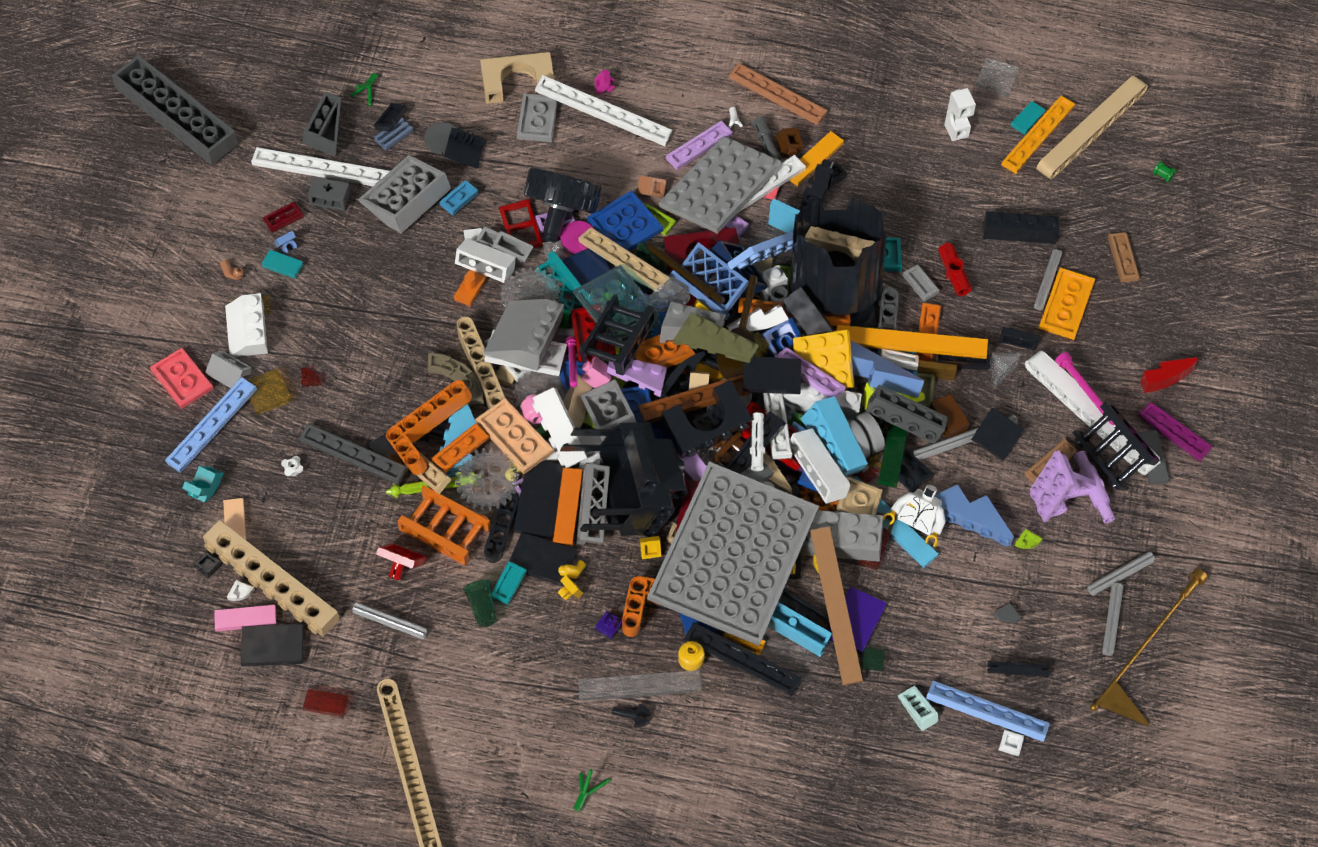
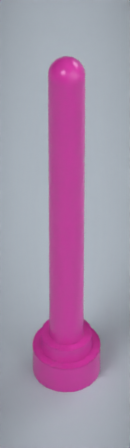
M569 336L565 339L564 344H567L566 351L569 352L570 386L575 388L578 384L577 348L575 336Z
M1068 352L1060 354L1055 362L1059 367L1067 369L1098 410L1103 413L1104 411L1100 408L1103 402L1073 366L1072 357Z

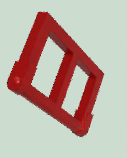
M530 199L499 207L506 234L512 236V231L533 226L537 240L525 243L532 245L533 248L544 245ZM527 207L531 220L509 226L505 212Z

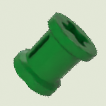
M1160 161L1156 165L1153 175H1158L1169 183L1177 169H1172L1165 165L1163 161Z

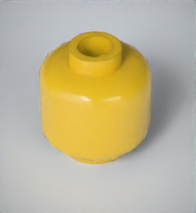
M694 641L682 644L678 652L680 666L688 671H696L703 665L705 657L703 647Z

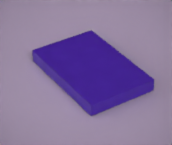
M850 587L845 600L856 651L862 655L887 603Z

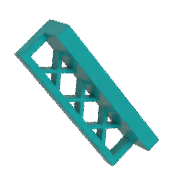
M555 251L548 253V261L535 269L558 301L564 304L565 310L571 311L574 309V306L581 308L594 306V301ZM551 267L553 275L544 274L543 270ZM553 282H562L563 288L554 287ZM564 293L571 294L573 301L564 300Z

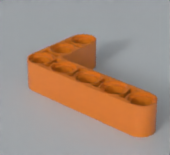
M456 380L387 431L386 438L414 475L423 474L427 469V463L413 443L471 401L472 393L463 381Z
M636 576L630 581L622 618V631L628 637H634L639 633L645 603L657 604L647 600V596L655 581L654 578ZM637 586H640V587H642L643 589H642V590H635L634 588L637 587ZM633 604H636V605H638V606H640V607L634 609V608H631L630 606L633 605ZM632 622L636 625L633 627H629L626 624Z

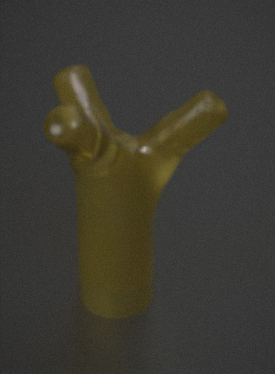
M876 453L874 456L867 458V465L881 468V463L875 461L879 458V455Z

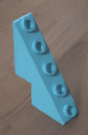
M468 404L449 417L448 423H451L450 428L445 430L443 440H446L445 445L440 447L439 452L476 423ZM470 455L445 474L451 477L472 469Z

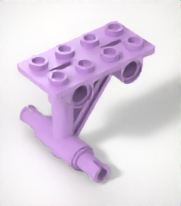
M1060 450L1055 451L1030 488V496L1035 501L1038 514L1042 517L1043 522H1048L1051 517L1066 512L1067 506L1065 501L1067 499L1089 495L1094 508L1099 510L1104 523L1114 521L1115 516L1109 506L1110 499L1104 488V483L1100 479L1095 466L1090 464L1086 452L1080 451L1074 456L1080 468L1078 474L1073 472L1066 455L1061 454Z

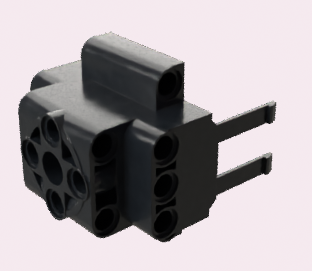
M649 422L619 423V425L612 427V429H579L577 427L573 429L570 434L571 436L606 437L600 445H569V443H566L560 449V452L600 451L602 465L610 466L606 509H594L591 513L593 517L606 515L608 523L583 524L580 528L582 532H587V530H619L621 536L654 535L661 530L688 494L684 480L685 464L677 455L674 441L672 439H655L652 425ZM604 471L598 476V483L604 479Z

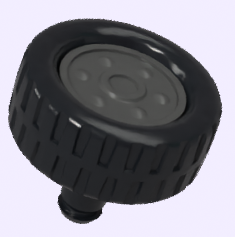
M531 167L528 171L523 194L526 197L541 200L543 205L549 206L542 239L553 243L559 241L558 237L561 235L567 211L573 212L575 209L594 214L598 207L602 186L585 179L538 167Z

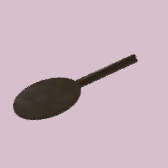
M752 275L750 276L739 327L732 329L731 332L756 343L752 333L746 329L758 278ZM717 354V365L725 379L743 375V361L727 358L724 354Z

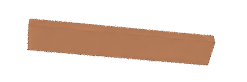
M740 63L729 74L730 79L817 126L827 114V110Z

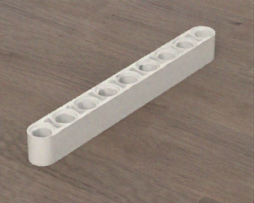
M1038 351L1025 362L1027 370L1089 427L1103 416L1075 379L1063 368L1059 367L1045 352ZM1106 422L1096 433L1104 440L1115 430V425ZM1120 435L1110 446L1118 452L1127 444V439L1124 435ZM1132 449L1123 458L1132 465L1139 458L1140 454ZM1160 461L1155 466L1144 464L1137 471L1146 475L1159 465Z

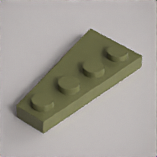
M691 312L673 339V344L680 345V343L685 344L692 349L697 350V348L708 350V353L724 354L727 358L747 363L751 362L759 349L758 344Z

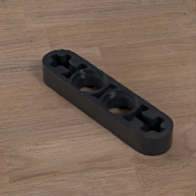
M508 492L502 496L484 548L485 559L490 563L498 562L502 558L517 514L519 498L513 492ZM512 499L513 503H511L510 510H508L507 502ZM507 515L510 517V520L502 523L499 518ZM496 532H502L504 537L497 540L493 535ZM494 545H496V553L491 556L490 552L493 551Z

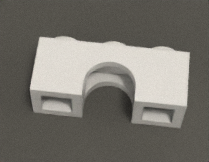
M968 88L955 90L950 95L945 127L952 141L969 137L971 125L967 117L974 115L976 104Z

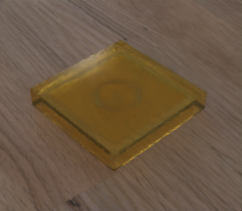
M278 368L247 380L257 388V391L249 398L256 415L292 402L290 393Z

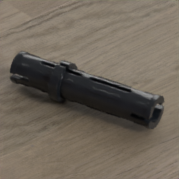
M988 660L987 667H989L987 673L1005 674L1006 676L1013 674L1049 677L1050 670H1048L1050 669L1049 664L1014 663L1011 660L1006 662Z

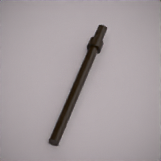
M648 245L647 249L701 289L703 294L709 299L713 298L719 304L725 302V298L718 294L714 287L706 285L655 245Z

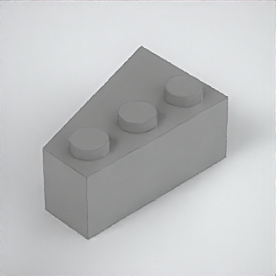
M670 302L661 327L660 343H666V340H673L691 312L723 328L726 315Z

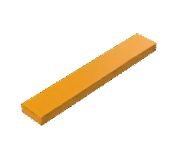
M1061 95L1008 154L1001 165L1017 174L1075 108V103Z

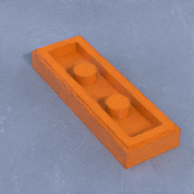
M475 423L433 456L432 461L440 470L447 473L487 441L489 435Z

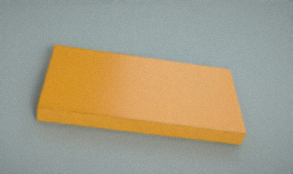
M1060 268L1038 329L1074 340L1095 278Z

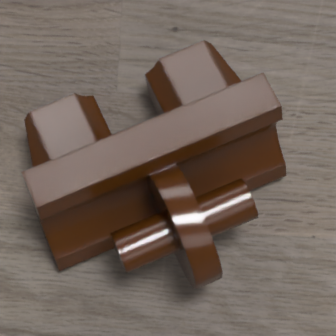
M738 431L728 442L722 441V439L715 442L716 444L712 448L717 450L720 447L721 449L715 454V458L712 461L715 464L720 462L727 466L734 457L729 451L733 449L737 453L744 444V441L740 439L742 434Z

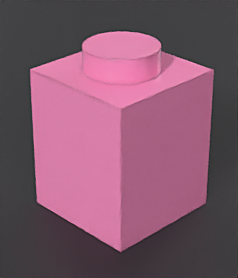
M594 357L591 361L587 360L582 366L583 373L581 379L593 388L608 383L612 375L607 373L608 365L597 357Z

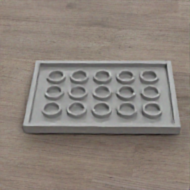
M723 136L659 201V205L667 211L718 234L782 166L781 161Z

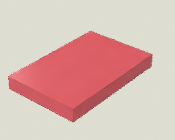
M183 348L178 349L150 367L153 374L181 409L214 389L213 385Z

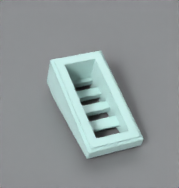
M915 685L898 695V698L921 731L938 722V713ZM914 695L916 696L914 699L910 701L907 700Z

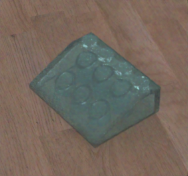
M621 265L573 290V294L596 323L603 313L607 301L612 298L613 294L617 295L619 306L642 312L646 309L647 305L653 306ZM656 308L655 312L657 319L654 322L650 331L661 325L658 311L656 310ZM615 313L612 318L613 321L632 327L636 326L639 321L619 313ZM607 327L604 332L605 335L617 339L630 336L629 333Z

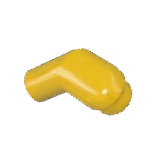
M579 560L574 566L569 564L561 565L558 572L561 576L566 575L571 579H575L584 570L586 564Z

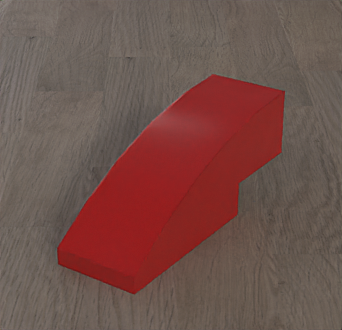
M1197 357L1160 362L1158 369L1144 371L1140 380L1144 393L1167 388L1188 376L1197 364Z

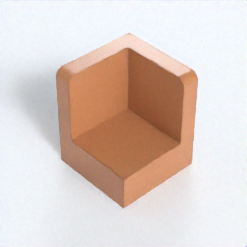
M639 176L637 193L663 198L666 180Z

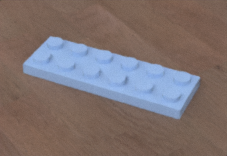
M793 231L749 247L727 263L729 268L732 270L738 267L740 270L748 266L749 263L753 265L761 259L764 261L770 258L772 254L777 256L783 250L785 252L791 250Z

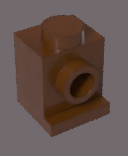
M782 128L775 137L776 141L779 142L781 153L787 154L788 157L796 156L803 148L798 128Z

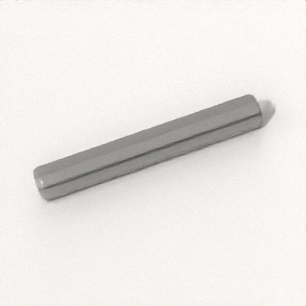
M1054 249L1052 251L1034 304V309L1042 311L1044 309L1061 259V250Z
M1152 552L1141 555L1089 584L1087 591L1090 595L1094 596L1112 586L1113 583L1119 582L1153 563L1155 556Z
M1117 582L1113 583L1102 650L1103 655L1112 656L1114 653L1123 593V584Z
M356 602L352 608L354 614L420 639H424L427 635V628L362 603Z

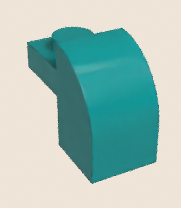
M208 465L199 466L194 480L185 481L182 489L188 491L189 496L205 503L211 499L217 490L224 473Z

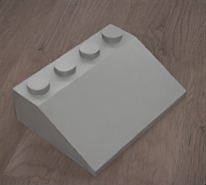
M408 155L358 200L388 227L402 233L444 196L451 187L444 172Z
M549 299L509 301L484 350V355L538 371L562 321L564 304Z

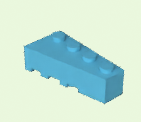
M836 397L816 401L802 416V422L807 429H813L820 437L821 442L830 452L835 463L839 465L844 476L861 472L868 463Z

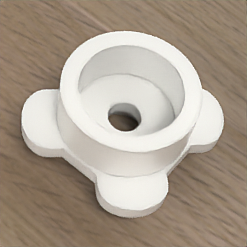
M294 456L289 460L284 459L281 463L285 468L284 473L286 476H296L303 471V466L300 465V458L298 456Z

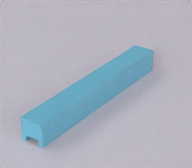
M778 602L768 627L821 657L831 641L832 633Z

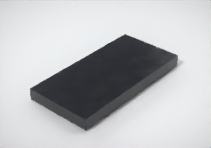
M542 461L524 474L514 533L521 534L523 532L532 536L552 539L562 473L565 465Z

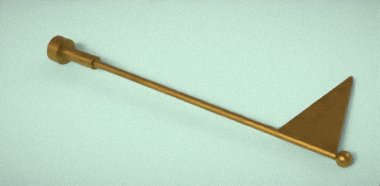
M1197 568L1194 569L1190 574L1191 581L1180 593L1181 597L1098 700L1090 705L1092 711H1097L1098 706L1146 726L1149 725L1148 721L1117 681L1183 599H1187L1197 585H1203L1206 582L1208 576L1204 571Z

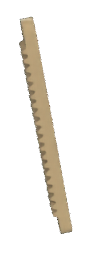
M384 679L379 682L377 693L419 847H442L397 684L391 679ZM385 686H391L393 692L386 695L382 693V689Z

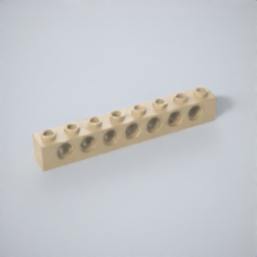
M219 520L203 536L204 546L210 553L215 552L218 554L224 564L232 565L237 574L246 576L254 587L257 588L259 586L269 599L274 598L278 601V605L283 610L292 612L293 617L297 621L305 622L309 630L314 634L319 633L324 637L339 621L338 611ZM230 543L229 546L222 547L223 544ZM238 555H244L242 558H236ZM259 566L258 569L251 570L252 567ZM267 578H274L272 581H265ZM283 589H288L286 593L280 592ZM299 600L304 601L300 605L295 604V602ZM318 612V615L310 616L311 613Z

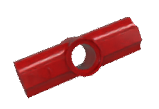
M944 243L938 247V253L946 270L945 276L950 280L956 295L960 297L966 296L971 292L972 288L963 269L964 262L959 259L953 244Z

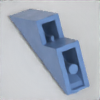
M850 340L854 375L867 377L869 387L877 388L878 385H881L896 393L919 398L923 388V379Z
M955 485L934 496L942 501L941 507L944 509L947 522L955 523L966 530L977 532L984 538L996 540L1003 546H1011L1014 536L987 495L969 503L960 487Z

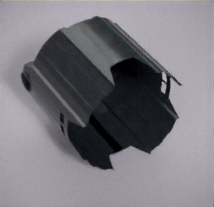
M820 198L802 207L800 212L795 214L789 295L800 287H804L821 312L831 316L856 314L867 309L874 302L880 301L883 292L886 233L883 228L882 212H879L873 205L852 198L846 210H824ZM812 226L874 241L875 243L869 247L862 248V252L855 264L847 254L839 251L828 252L827 249L816 247L814 244L807 242L805 236Z

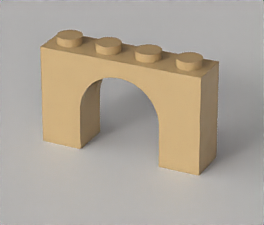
M550 52L480 60L486 104L503 102L502 81L509 74L516 72L529 74L534 78L536 86L542 75L554 80Z
M812 226L805 236V240L816 247L827 249L828 252L839 251L847 254L855 264L862 252V248L869 247L875 243L874 241Z

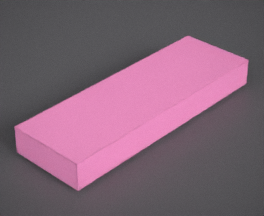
M275 605L214 610L216 632L242 629L243 626L277 625Z

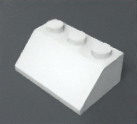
M261 293L241 295L225 306L229 355L242 357L267 354L264 305Z

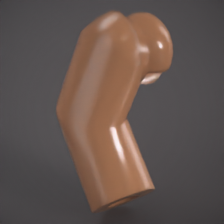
M228 260L220 262L226 278L240 280L243 277L244 271L242 268L239 267L238 269L236 267L232 269Z

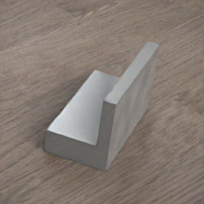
M219 351L212 353L205 374L232 388L241 377L250 375L253 368L226 352Z

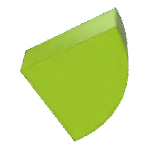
M1025 529L1016 541L1015 546L1022 549H1031L1038 546L1042 542V538Z

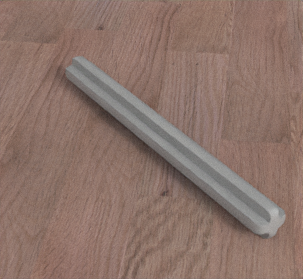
M1015 415L1007 417L1018 425V419ZM978 428L916 449L912 454L919 460L967 444L972 442L971 438Z

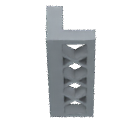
M586 464L583 468L577 544L584 545L586 542L603 543L604 530H599V538L588 537V530L587 532H582L580 528L583 524H589V519L592 522L591 524H598L599 520L600 523H605V515H601L598 519L594 520L590 515V510L595 506L598 509H606L610 466ZM594 470L604 471V479L599 483L593 476ZM597 487L603 493L602 498L598 501L592 496V491Z

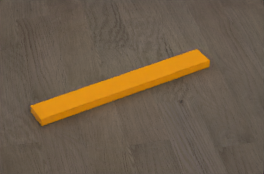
M837 325V331L848 330L850 340L862 347L987 358L988 339Z

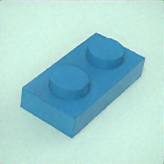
M465 180L440 201V206L454 216L479 194L478 189Z

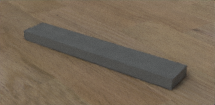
M309 423L299 438V441L397 485L401 484L409 469L401 463Z

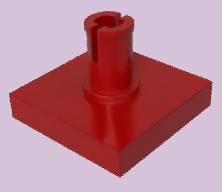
M393 543L378 547L376 553L378 556L393 561L388 576L390 578L394 577L395 580H401L404 566L410 568L418 567L425 564L427 558L425 555Z

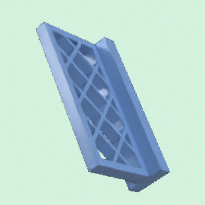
M698 242L681 266L686 269L688 266L693 265L692 274L694 276L705 275L706 285H717V293L721 296L730 295V300L727 304H719L713 298L709 299L703 294L701 289L677 271L673 270L669 277L713 312L726 315L725 320H727L731 315L728 313L747 288L749 281L734 269L731 270L724 261ZM702 249L704 251V259L697 260V254ZM716 260V268L709 270V261ZM704 263L705 271L697 272V264ZM728 270L729 278L721 279V271ZM717 272V280L709 282V274ZM733 281H743L739 288H733ZM729 282V290L722 292L721 284Z

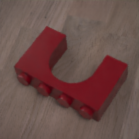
M736 227L723 228L718 234L710 230L697 233L689 232L687 234L664 237L663 249L665 254L682 265L698 242L711 250L719 240L739 244ZM667 264L668 273L670 275V273L674 269Z

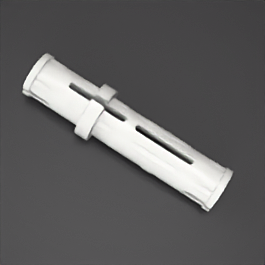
M753 413L752 447L750 448V454L752 455L751 470L762 471L764 469L763 455L765 454V448L763 447L764 414Z

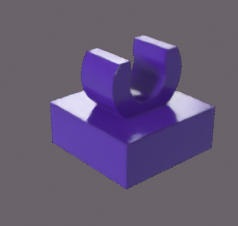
M606 611L596 624L595 629L613 639L622 627V620Z

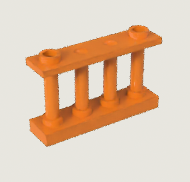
M423 485L421 489L424 500L411 517L407 518L401 515L398 519L399 530L466 566L470 560L467 548L480 529L487 532L491 530L490 520L485 515L477 514L441 494L439 495L431 487L428 488ZM431 502L440 506L441 508L428 526L423 527L418 524L417 521ZM447 511L457 515L444 535L440 536L434 533L435 528ZM464 520L474 524L461 544L457 545L451 542L450 539Z

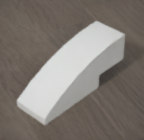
M780 305L765 313L760 308H757L750 312L746 329L749 331L767 329L789 319ZM741 318L727 325L729 331L739 327Z

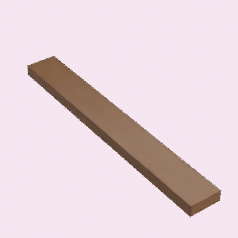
M830 526L810 530L843 686L861 683L863 679Z

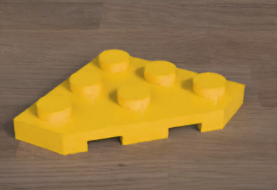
M848 330L793 338L794 352L844 385L845 389L854 387L850 334Z

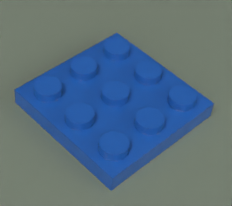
M632 190L587 217V222L595 230L629 252L663 231V226Z

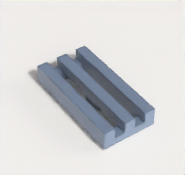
M401 118L390 132L382 131L374 138L387 151L414 131L413 127L409 126Z

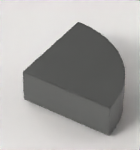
M1010 603L993 613L997 620L1011 624L1018 623L1022 619Z

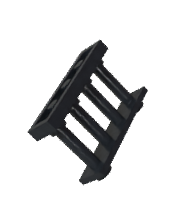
M613 294L612 298L607 301L603 313L585 343H582L579 353L582 362L586 363L590 355L613 362L616 374L623 376L657 319L655 307L647 305L646 309L642 312L619 306L618 297ZM615 313H619L639 321L636 326L632 327L613 321L612 318ZM607 327L629 333L630 336L627 340L623 341L603 333ZM601 341L622 349L619 354L613 355L595 349V347Z
M1104 402L1100 406L1104 411L1102 417L1084 433L1078 430H1074L1072 433L1075 435V441L1078 445L1084 446L1111 479L1110 484L1116 490L1127 491L1129 488L1124 482L1144 464L1155 466L1160 459L1114 404ZM1112 421L1115 424V430L1095 447L1089 438L1106 422ZM1124 435L1127 439V444L1109 461H1106L1100 453L1116 438ZM1132 449L1136 450L1140 454L1139 458L1118 476L1112 467Z

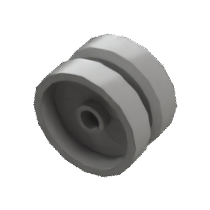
M864 412L856 416L855 420H847L865 458L869 457L870 453L876 454L884 450L885 442L882 431L876 420L869 413Z

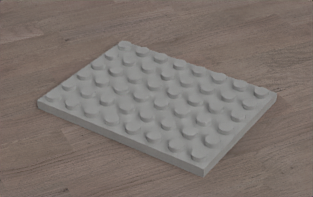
M709 462L650 589L647 600L760 646L819 506Z

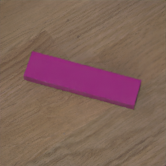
M1152 402L1138 416L1199 462L1213 447Z

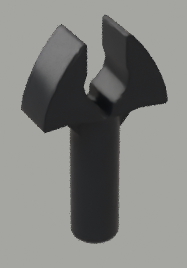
M641 704L634 711L619 707L612 708L613 715L633 719L635 728L649 724V720L639 717L640 715L651 717V712Z

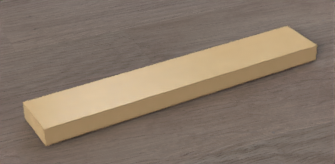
M592 227L578 238L581 244L659 294L672 283L670 277Z

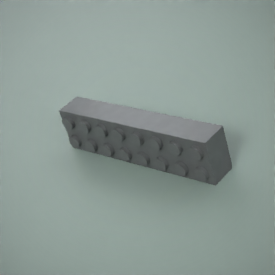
M137 55L112 75L115 88L209 164H215L238 145L236 132L141 56Z

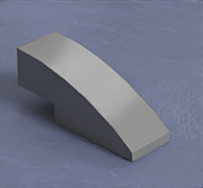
M485 226L476 239V242L515 256L516 261L523 263L526 262L533 249V246L502 231L498 233Z

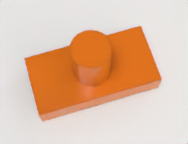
M469 270L456 291L454 300L471 307L485 284L487 276Z

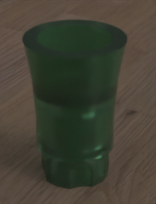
M478 580L469 583L463 588V591L470 603L478 626L482 628L494 625L497 622L491 595L490 581Z

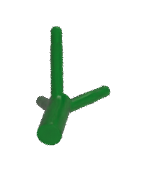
M372 73L365 83L356 85L358 89L351 93L350 97L355 96L366 88L368 89V105L372 106L371 86L377 80L378 75Z
M589 770L585 784L583 773L580 772V794L573 809L581 812L587 797L608 784L611 779L608 778L587 791L593 770Z

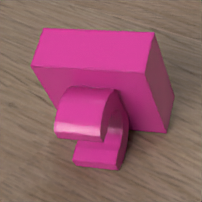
M603 69L595 78V93L602 95L605 90L608 92L614 90L615 86L611 84L615 80L610 77L608 70Z

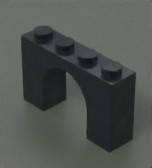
M731 380L713 388L712 395L722 412L723 422L712 431H700L694 428L689 423L679 404L662 412L660 418L671 439L674 441L681 458L686 456L688 458L693 457L698 453V450L702 448L709 449L716 444L715 442L721 439L726 441L733 436L732 434L738 431L743 433L750 428L753 419Z

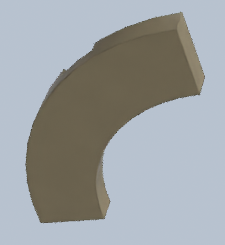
M428 353V372L442 374L453 381H463L472 393V399L467 404H484L481 384L467 365L444 354Z

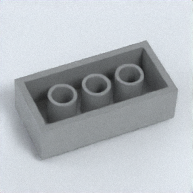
M817 511L800 550L801 555L814 556L815 554L810 530L830 526L836 558L880 562L883 516Z

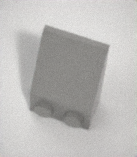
M612 380L580 395L596 429H612V427L619 425V423H637L616 380ZM599 436V437H600L601 441H603L606 436Z

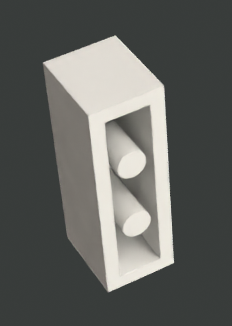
M468 238L457 248L455 264L503 283L514 272L516 262L515 256Z

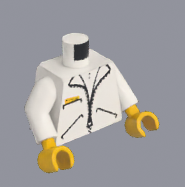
M926 485L924 491L917 489L914 493L908 492L901 496L891 507V512L883 516V521L886 516H891L893 520L889 525H892L895 515H898L896 519L929 535L925 540L927 545L930 539H935L933 547H937L939 543L937 536H940L946 522L944 509L941 507L942 501L934 497L937 488L932 485Z

